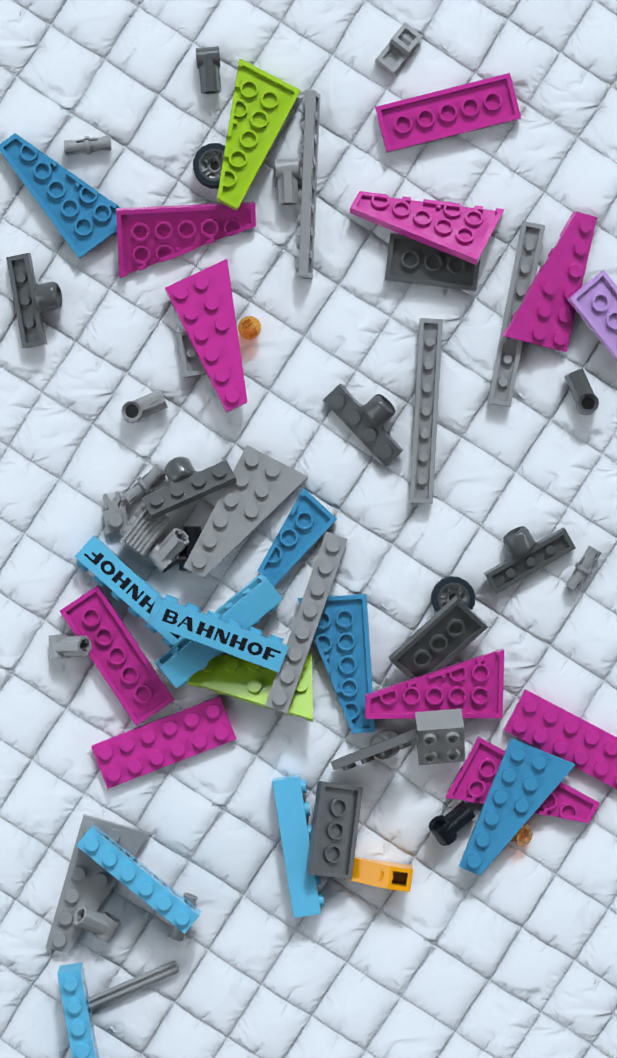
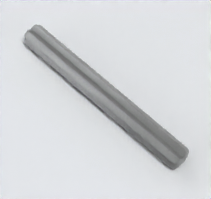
M172 961L89 997L90 1009L98 1008L179 972L177 962Z

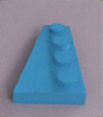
M304 487L258 569V572L268 578L273 586L285 576L337 520Z

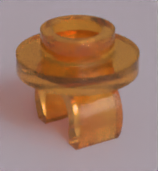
M246 316L240 320L238 331L243 338L254 339L261 332V324L257 318Z
M524 824L518 831L517 836H514L510 841H517V845L520 847L529 844L533 836L530 825Z

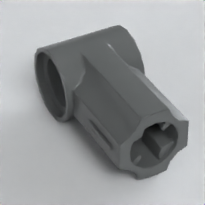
M219 46L196 48L201 94L221 92Z
M583 368L564 376L575 400L578 412L586 416L594 413L598 408L599 400L594 394ZM585 398L592 400L593 408L590 410L584 409L581 404L582 400Z

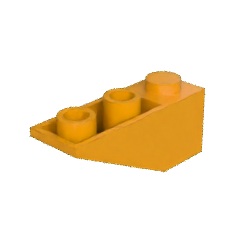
M354 857L352 880H345L385 889L410 892L413 867L409 864Z

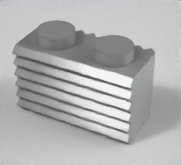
M141 504L133 514L136 519L131 524L127 522L119 532L122 535L119 541L138 556L143 557L171 519L167 515H162L152 520L146 506Z

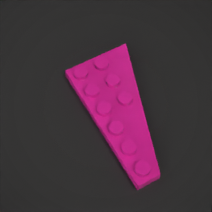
M359 191L350 207L349 213L477 265L503 215L504 209L496 208L494 211L483 209V206L475 205L474 208L462 207L460 203L424 199L422 202L411 200V197L402 196V199L390 198L387 194Z
M242 202L238 211L222 203L116 208L119 278L125 277L127 274L137 270L146 269L148 266L158 262H164L188 253L205 244L209 245L226 236H232L256 227L255 202Z
M577 211L571 214L559 235L558 242L549 252L547 261L538 271L523 297L522 304L518 311H515L511 323L501 336L560 352H567L576 310L567 299L582 287L597 217Z
M225 259L165 287V291L227 413L246 404L248 401L228 261Z
M502 648L365 694L364 717L365 719H415V712L461 709L463 718H503L504 649Z
M478 736L445 798L484 804L505 750ZM560 782L535 813L589 823L600 803L571 786Z

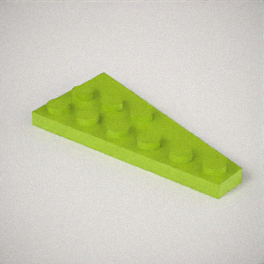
M240 58L217 201L238 211L301 92L300 89Z
M309 653L287 714L305 718V720L313 722L312 653ZM219 655L212 658L206 668L193 674L187 684L198 688L203 687L221 695L226 694L238 700L271 709L265 707L277 672L233 655Z

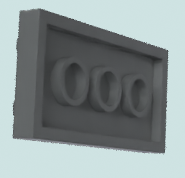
M390 233L384 280L476 292L480 260L475 265L404 235Z
M455 595L389 656V660L410 679L442 669L485 631L488 626Z
M323 781L317 782L306 874L352 880L363 787Z

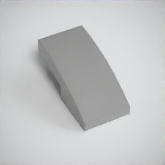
M404 22L375 59V63L393 76L423 36Z

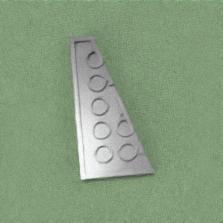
M247 445L233 471L237 482L224 488L183 568L205 578L288 498L308 476Z
M83 815L46 948L68 954L84 931L83 928L76 926L74 923V914L77 909L86 906L97 911L118 881V879L76 846L93 824L132 856L136 855L150 835V832L91 815Z

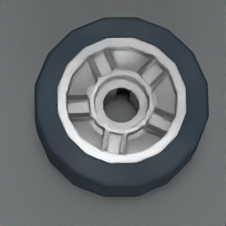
M210 143L202 146L196 152L193 159V170L197 180L203 186L210 189H219L225 146L220 143ZM215 161L218 162L219 168L212 170L210 165L215 163Z
M449 576L435 584L431 594V602L436 612L449 602L451 594H456L471 610L473 609L475 593L473 587L466 580L460 577Z

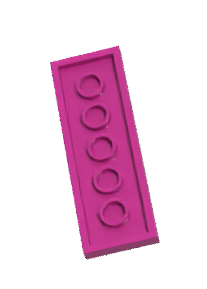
M510 73L375 107L386 153L521 119Z
M99 585L60 610V613L76 636H87L91 641L92 649L88 655L136 726L175 700Z
M524 689L503 730L545 752L575 763V768L617 789V737Z
M221 696L93 744L91 747L107 789L237 738Z

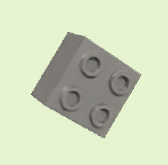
M448 709L415 712L416 731L419 736L416 738L419 765L464 762L465 741L462 710Z

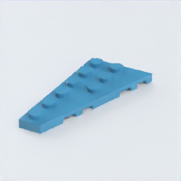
M16 133L0 144L2 155L79 259L117 232L116 208H120L118 205Z
M367 594L328 596L314 641L352 734L375 732V719H365L364 717L365 694L373 692ZM297 598L299 604H301L303 598Z
M510 738L458 866L481 875L576 764Z

